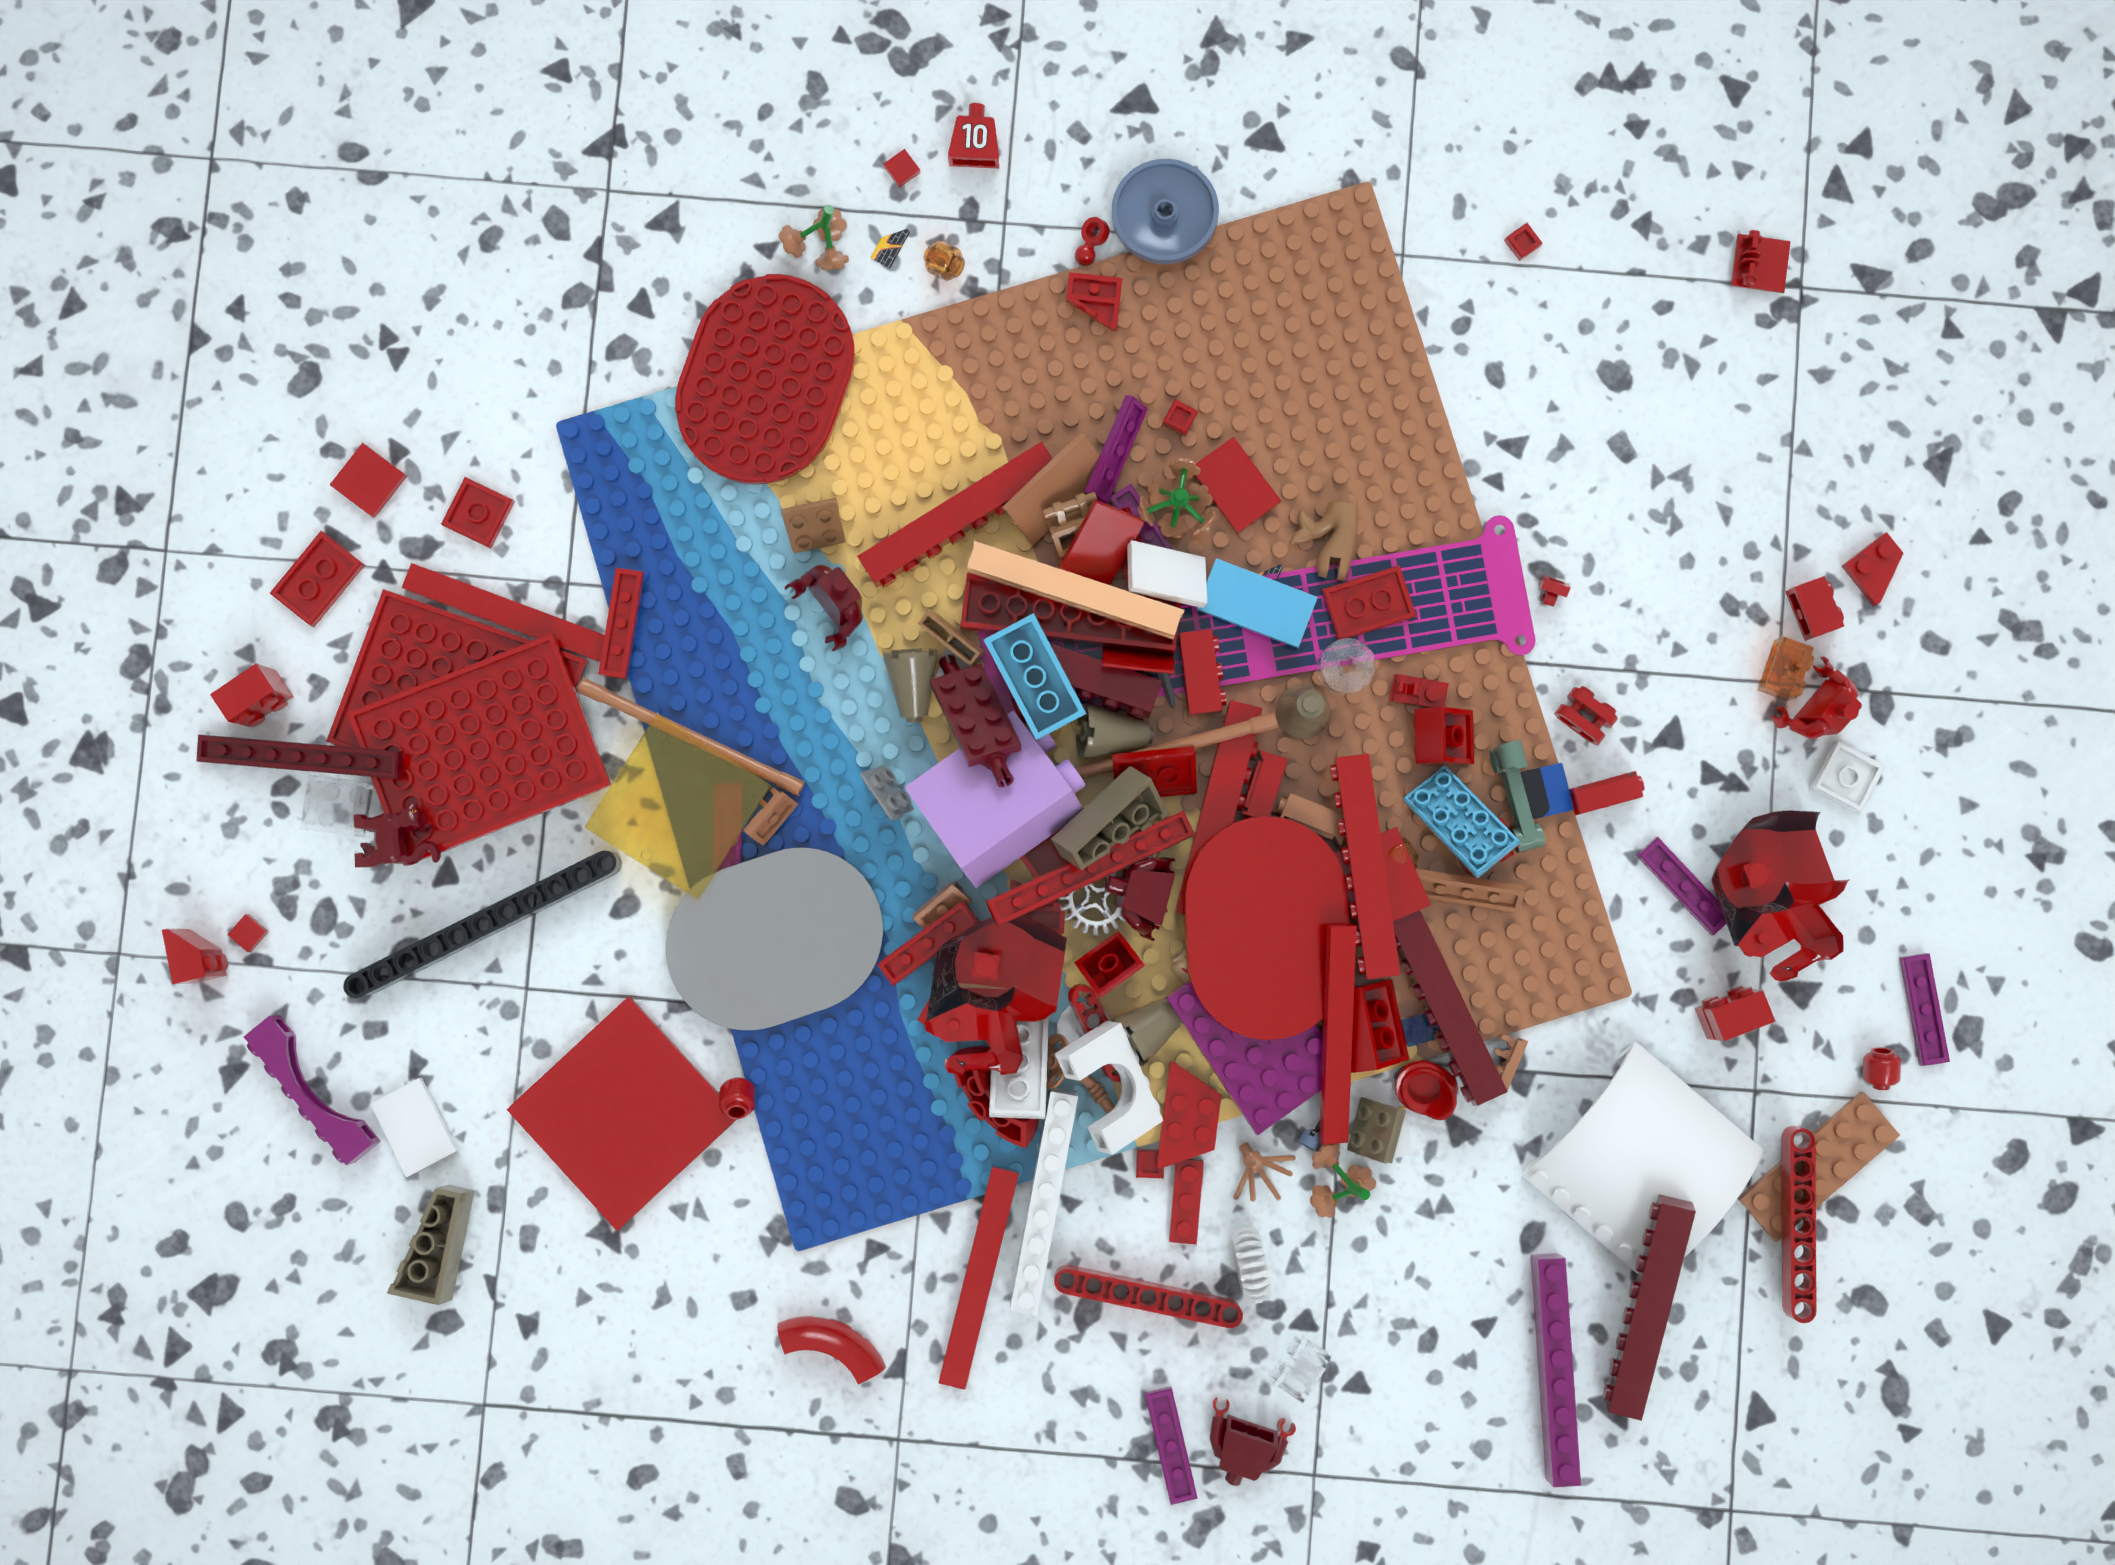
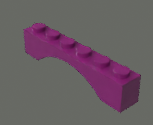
M280 1015L268 1016L244 1036V1039L248 1042V1050L254 1056L260 1057L265 1064V1071L280 1082L284 1095L296 1102L299 1106L298 1112L307 1121L310 1120L316 1127L315 1133L322 1141L328 1142L333 1149V1156L340 1163L345 1165L356 1163L381 1142L364 1120L351 1118L336 1112L313 1093L305 1081L298 1063L296 1035Z

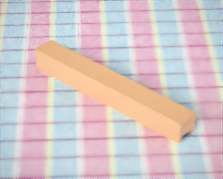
M977 541L973 543L974 548L967 565L969 573L1172 640L1174 639L1180 618H1182L1184 613L1183 609Z

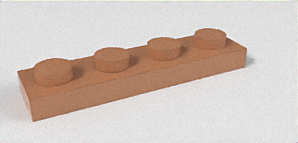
M1416 868L1428 899L1519 913L1525 895V885Z

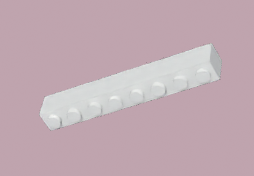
M1061 1088L1049 1089L1045 1119L1011 1294L1010 1312L1038 1316L1078 1101L1077 1091Z

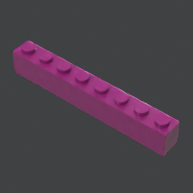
M1558 1253L1533 1254L1530 1256L1545 1479L1552 1487L1581 1486L1566 1258Z

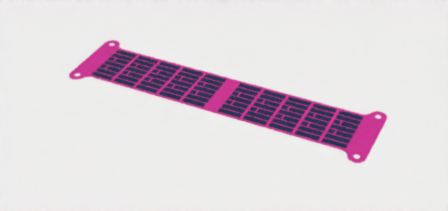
M1497 515L1487 521L1484 533L1475 540L1352 560L1344 581L1336 580L1338 563L1330 564L1326 578L1318 577L1317 566L1281 572L1277 582L1318 597L1298 649L1196 610V606L1181 603L1180 609H1183L1184 613L1179 621L1176 653L1173 654L1175 674L1169 675L1174 694L1184 693L1178 642L1179 633L1212 629L1213 636H1218L1219 652H1215L1216 663H1221L1223 679H1219V686L1489 640L1504 642L1508 649L1516 655L1528 654L1535 646V634L1514 525L1509 518ZM1497 525H1502L1505 528V532L1502 535H1497L1494 528ZM1400 565L1416 617L1338 642L1321 590ZM1279 573L1263 576L1276 581ZM978 632L980 648L986 653L982 658L984 670L1006 714L1012 711L1016 713L1012 704V693L1002 674L998 672V667H995L994 659L984 642V639L993 634ZM1519 635L1526 638V643L1522 646L1517 645L1515 642L1516 637ZM1048 640L1051 644L1102 661L1104 646ZM1128 669V670H1131V671H1134V672H1137V673H1140V674L1145 675V674H1144V671ZM1158 674L1146 675L1159 680ZM1160 686L1157 697L1166 696L1162 686ZM1093 699L1091 703H1087L1080 700L1082 705L1092 704L1098 707L1102 706V702Z

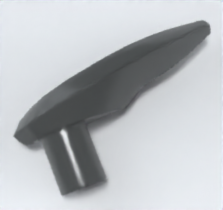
M1144 671L1145 675L1158 674L1159 680L1162 681L1161 686L1164 689L1166 698L1170 706L1174 708L1175 697L1170 675L1168 673Z

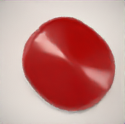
M1419 1060L1411 1062L1401 1069L1395 1080V1093L1399 1101L1410 1111L1435 1120H1445L1453 1114L1456 1108L1458 1083L1454 1075L1444 1067L1430 1061Z

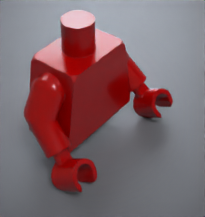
M1820 657L1826 665L1823 668H1817L1813 665V668L1820 677H1829V680L1823 682L1793 719L1789 717L1784 707L1776 708L1781 717L1771 715V718L1777 728L1789 726L1791 731L1809 739H1816L1823 735L1839 734L1851 720L1857 718L1859 710L1862 708V703L1857 699L1859 694L1856 684L1839 670L1834 671L1832 664L1826 657Z

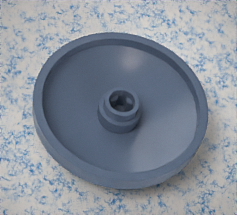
M1156 159L1135 167L1121 180L1112 201V222L1118 239L1130 253L1150 263L1175 264L1192 258L1210 242L1218 223V197L1210 180L1199 169L1180 160Z

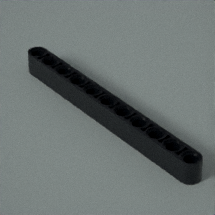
M604 850L597 852L349 975L343 984L344 992L351 998L369 997L614 876L622 868V860L615 852ZM610 856L613 860V866L605 871L601 863L604 857ZM581 868H585L588 871V878L583 883H580L577 879V873ZM557 880L563 883V891L559 895H556L552 889L554 882ZM533 892L539 898L538 904L535 907H531L528 904V897ZM507 905H511L514 910V914L510 919H506L503 914L504 908ZM486 917L489 921V927L483 932L479 928V921L481 918ZM458 929L464 933V940L460 944L456 943L454 939V934ZM434 941L439 945V952L436 956H433L429 950L431 943ZM408 954L414 957V965L411 968L405 965V958ZM384 966L389 969L387 980H383L380 975V971ZM359 978L363 980L365 985L361 993L356 990L355 986Z

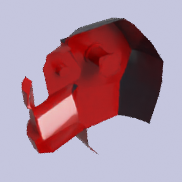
M1788 810L1753 817L1733 838L1718 861L1711 879L1734 946H1738L1745 956L1764 957L1793 939L1801 945V950L1772 968L1769 974L1777 981L1783 982L1796 978L1799 971L1814 962L1832 960L1844 951L1843 934L1819 905L1837 898L1845 890L1850 879L1834 880L1816 832V822L1820 812Z
M1020 916L998 927L991 917L973 925L937 949L927 1020L924 1022L925 1031L941 1038L945 1042L986 1040L990 1046L987 1053L951 1055L948 1059H945L947 1073L963 1075L965 1071L990 1069L1000 1072L1001 1075L1017 1073L1023 1061V1054L1016 1021L1036 1022L1046 1019L1052 1013L1057 1012L1067 942L1066 937L1027 917ZM958 983L978 984L1006 989L961 988L959 987Z

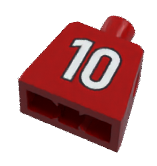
M971 103L969 104L968 116L959 115L956 117L948 151L949 166L999 169L995 119L993 117H984L985 105Z

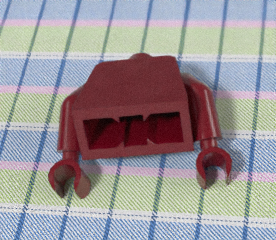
M817 565L802 575L801 579H795L787 584L785 590L792 587L795 590V595L791 599H795L806 592V587L809 588L810 592L839 628V632L825 638L826 644L834 641L835 646L832 651H836L846 646V637H850L863 620L862 596L839 566L832 570L828 566Z
M1152 857L1137 862L1133 865L1132 869L1124 870L1122 879L1109 876L1105 884L1106 892L1117 895L1115 906L1121 909V916L1134 930L1139 932L1141 937L1151 941L1155 940V938H1152V931L1154 929L1159 930L1160 927L1158 925L1163 923L1175 877L1174 871H1171L1169 866L1172 861L1175 862V858Z

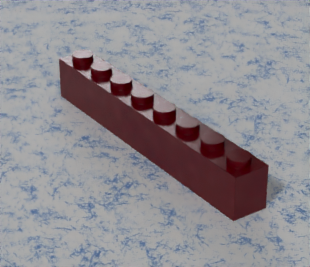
M1421 911L1393 921L1397 950H1399L1403 959L1400 961V965L1406 976L1411 975L1415 984L1412 986L1414 995L1418 1001H1423L1427 1009L1424 1011L1425 1018L1430 1026H1435L1439 1034L1436 1037L1437 1043L1443 1052L1447 1051L1451 1059L1448 1065L1454 1077L1459 1076L1463 1084L1460 1090L1467 1103L1471 1102L1473 1106H1479L1507 1093L1508 1091Z
M1658 1194L1657 1202L1651 1203L1649 1210V1219H1652L1650 1229L1646 1228L1644 1230L1642 1245L1645 1246L1643 1255H1638L1635 1270L1639 1272L1637 1281L1631 1282L1629 1297L1632 1298L1630 1307H1625L1622 1323L1625 1324L1624 1332L1618 1333L1616 1340V1349L1619 1350L1617 1359L1612 1358L1610 1363L1609 1375H1612L1610 1385L1606 1384L1603 1391V1401H1606L1609 1413L1642 1421L1696 1213L1693 1202Z

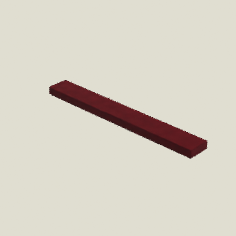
M198 735L196 762L401 779L403 751Z

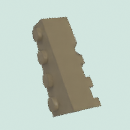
M1129 766L1051 840L1062 858L1083 870L1108 854L1110 847L1117 843L1124 844L1130 840L1129 835L1137 830H1146L1151 826V821L1158 817L1163 819L1169 813L1152 779Z
M452 1185L435 1188L420 1220L419 1229L410 1241V1248L405 1259L401 1261L397 1269L398 1274L393 1284H390L387 1294L436 1305L453 1299L475 1190Z

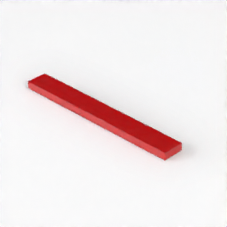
M411 563L401 587L407 591L536 639L553 633L560 648L598 662L601 660L604 634Z
M1183 810L1151 825L1144 831L1140 830L1129 835L1130 840L1122 845L1117 843L1110 847L1108 854L1083 870L1068 863L985 902L998 927L1195 836V833Z
M1354 924L1327 925L1319 1142L1323 1145L1348 1143L1357 931V926Z
M996 1166L991 1168L939 1377V1384L963 1390L966 1389L1019 1172Z

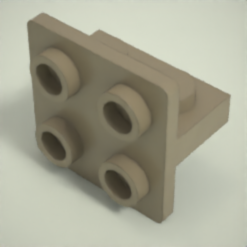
M1361 1097L1347 1150L1381 1163H1392L1406 1110Z

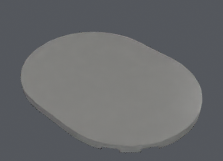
M790 848L776 851L712 873L699 881L685 894L676 907L667 930L666 960L669 974L683 1000L696 1013L712 1023L736 1030H759L776 1026L836 1005L858 990L871 974L879 958L883 940L882 912L877 896L869 882L846 860L832 853L812 848Z

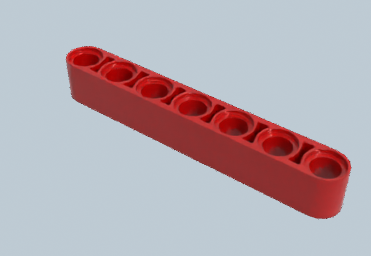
M1788 1126L1784 1129L1781 1136L1782 1308L1788 1317L1805 1324L1811 1322L1817 1312L1815 1136L1810 1130L1798 1126ZM1797 1133H1801L1803 1137L1802 1143L1799 1146L1794 1144V1137ZM1801 1161L1803 1164L1802 1171L1796 1174L1794 1172V1165L1796 1162ZM1798 1189H1801L1803 1197L1799 1202H1796L1794 1194ZM1802 1217L1803 1226L1796 1230L1794 1223L1797 1218ZM1802 1245L1803 1254L1799 1258H1795V1249ZM1803 1274L1802 1284L1795 1286L1796 1276ZM1803 1302V1311L1796 1315L1795 1306Z
M1062 1265L1054 1274L1056 1289L1067 1295L1225 1328H1235L1243 1319V1313L1239 1304L1235 1300L1073 1265ZM1070 1273L1074 1276V1282L1069 1286H1064L1059 1282L1060 1275ZM1092 1278L1098 1279L1102 1284L1100 1289L1097 1291L1088 1290L1086 1288L1088 1280ZM1118 1284H1124L1129 1289L1128 1293L1123 1297H1118L1113 1293L1114 1287ZM1145 1290H1152L1156 1296L1152 1302L1145 1303L1140 1299L1141 1293ZM1174 1295L1180 1296L1183 1299L1181 1306L1178 1308L1169 1307L1167 1302L1170 1297ZM1198 1302H1208L1210 1304L1209 1310L1204 1314L1197 1313L1195 1306ZM1225 1308H1235L1237 1310L1236 1316L1230 1320L1224 1319L1222 1312Z

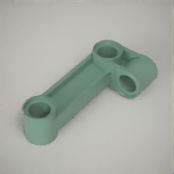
M1517 740L1498 745L1497 748L1489 751V756L1494 772L1496 774L1501 773L1515 829H1511V832L1520 840V844L1515 848V851L1521 853L1544 847V832L1539 823L1534 824L1519 770L1528 767L1522 742Z

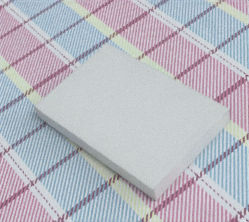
M1132 540L1127 545L1129 592L1200 608L1206 606L1205 557Z
M422 1077L370 1103L406 1177L458 1151Z

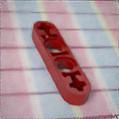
M1077 984L1070 989L1068 1000L1084 1034L1093 1030L1087 1025V1019L1090 1015L1098 1014L1100 1018L1098 1026L1108 1021L1092 988L1084 984ZM1080 991L1083 993H1087V995L1084 997V1000L1086 1004L1092 1008L1086 1009L1085 1005L1082 1002L1077 1001V999L1080 997ZM1111 1064L1101 1067L1107 1078L1114 1082H1121L1119 1074L1111 1072L1115 1069Z

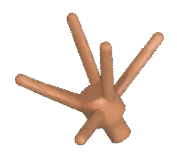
M1248 1142L1243 1143L1239 1150L1244 1156L1243 1163L1246 1169L1233 1198L1235 1200L1239 1198L1249 1178L1250 1200L1252 1202L1256 1200L1254 1173L1258 1172L1275 1199L1281 1200V1196L1263 1168L1267 1166L1291 1177L1293 1175L1292 1171L1273 1162L1294 1161L1296 1157L1294 1155L1262 1156L1259 1151H1253Z

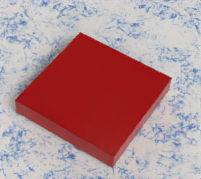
M362 443L330 483V486L371 517L375 518L406 479L407 475Z
M464 477L441 525L491 549L515 501Z

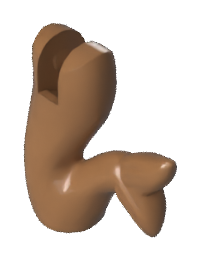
M1341 501L1329 502L1322 519L1318 522H1314L1303 509L1300 510L1298 514L1300 530L1292 536L1290 546L1323 537L1334 530V533L1318 556V577H1327L1330 557L1339 558L1336 580L1344 581L1346 579L1356 542L1357 506Z

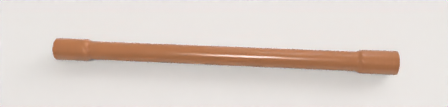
M583 678L578 686V693L597 702L609 705L774 783L777 787L799 796L803 790L805 781L767 766L621 697L589 679Z
M1275 712L1253 717L1244 722L1132 752L1195 746L1196 749L1279 727ZM1112 757L1074 768L1081 778L1084 779L1113 771Z

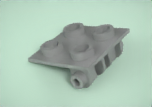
M885 765L860 773L865 784L890 820L893 819L896 822L903 817V814L914 810L910 797L900 789L896 783L895 775Z

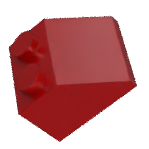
M1442 706L1414 709V754L1416 764H1474L1473 710Z
M191 929L162 930L172 984L198 983L227 976L228 961L225 954L222 953V949Z
M1120 931L1114 933L1074 962L1099 998L1145 966Z

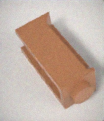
M1291 793L1287 795L1286 799L1281 797L1276 809V813L1280 814V818L1300 823L1327 840L1333 839L1337 847L1341 846L1344 836L1339 835L1338 820L1342 819L1341 813Z

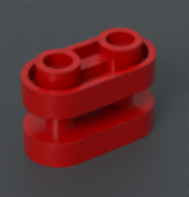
M1584 686L1580 688L1573 687L1567 695L1568 700L1572 704L1570 706L1561 704L1554 715L1582 738L1598 746L1605 737V734L1600 730L1601 727L1612 728L1618 720V717L1615 715L1617 711L1611 705L1605 702L1600 703L1596 700L1594 693ZM1582 710L1594 720L1592 722L1588 721L1579 714V711Z

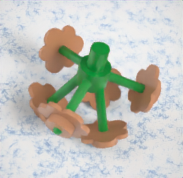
M1178 458L1169 465L1172 474L1180 477L1178 488L1174 489L1171 487L1173 484L1171 479H1165L1163 476L1157 475L1153 478L1152 484L1147 486V492L1150 493L1148 496L1149 503L1146 502L1144 496H1141L1140 506L1137 507L1140 518L1148 522L1150 526H1154L1155 519L1152 512L1171 505L1174 508L1173 514L1166 513L1163 519L1158 521V527L1161 528L1160 532L1163 536H1172L1174 538H1180L1182 534L1187 533L1189 530V526L1184 522V518L1178 516L1180 509L1185 508L1198 521L1193 527V535L1198 534L1200 531L1205 533L1210 530L1215 518L1213 510L1203 516L1199 514L1205 512L1206 506L1211 505L1213 501L1206 485L1200 486L1198 483H1191L1188 486V492L1184 490L1186 478L1191 479L1193 475H1199L1201 469L1190 459Z

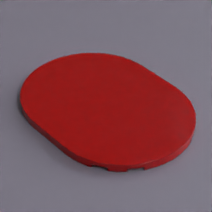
M766 274L765 276L745 279L734 284L711 303L698 325L679 378L675 397V410L682 437L695 457L704 466L731 481L745 484H768L794 476L809 466L820 455L834 430L852 378L855 363V346L851 328L844 313L835 301L821 288L804 279L783 274Z
M1267 816L1252 817L1232 823L1211 837L1202 846L1188 871L1185 881L1183 907L1186 964L1189 980L1195 995L1206 1012L1229 1030L1242 1036L1261 1040L1288 1038L1310 1029L1324 1018L1327 925L1349 924L1348 891L1345 875L1340 862L1329 845L1314 831L1300 823L1285 818Z

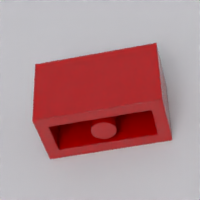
M1825 576L1785 591L1805 641L1844 627L1843 612L1836 605L1833 598V587L1826 580Z

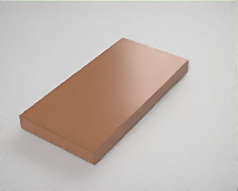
M1081 432L1002 507L1032 545L1049 531L1046 523L1048 520L1044 516L1043 509L1052 507V503L1058 501L1063 503L1076 498L1075 495L1080 493L1086 495L1084 491L1100 455Z

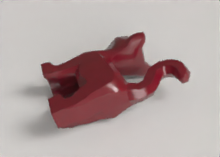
M410 803L399 813H383L372 818L367 817L365 814L353 815L355 828L374 832V846L372 843H360L364 853L354 854L355 868H377L385 864H405L410 866L417 864L426 852L431 853L434 863L439 862L441 850L433 841H425L419 844L412 854L407 853L405 830L420 831L433 828L431 824L426 823L424 814L419 810L417 804Z

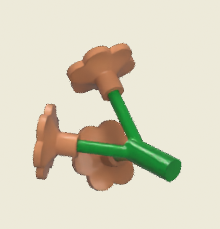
M826 205L824 209L819 211L818 218L814 220L813 225L808 229L798 231L792 229L789 225H785L778 236L783 243L785 252L792 254L795 258H799L802 256V252L806 250L805 243L803 242L806 240V236L814 231H818L819 238L826 241L827 246H825V253L815 260V265L821 267L822 270L840 269L844 267L845 263L849 262V257L843 255L840 251H836L835 246L832 245V240L838 241L841 239L842 231L847 228V223L841 218L842 215L838 209H834L831 205Z
M1339 1143L1322 1145L1320 1150L1312 1156V1166L1314 1169L1329 1167L1331 1170H1335L1341 1177V1183L1346 1187L1345 1191L1339 1193L1332 1192L1327 1185H1316L1312 1188L1313 1195L1310 1197V1203L1316 1208V1213L1321 1218L1325 1216L1331 1218L1335 1215L1338 1199L1346 1196H1356L1362 1200H1367L1370 1197V1191L1376 1187V1180L1371 1177L1372 1171L1369 1167L1364 1166L1360 1168L1357 1165H1351L1347 1173L1339 1167V1161L1336 1159L1340 1155Z

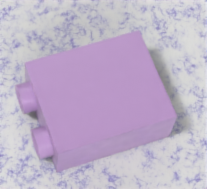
M1014 711L1007 714L1021 742L1022 751L1012 753L1006 761L1014 777L1012 784L1007 786L1003 779L1005 787H998L991 770L981 764L969 767L959 748L905 786L911 798L975 888L981 886L1060 830L1083 810L1075 795L1076 792L1086 786L1079 773L1067 758L1057 766H1054L1046 755L1047 752L1056 747L1051 736L1047 734L1036 740L1029 726L1025 727Z

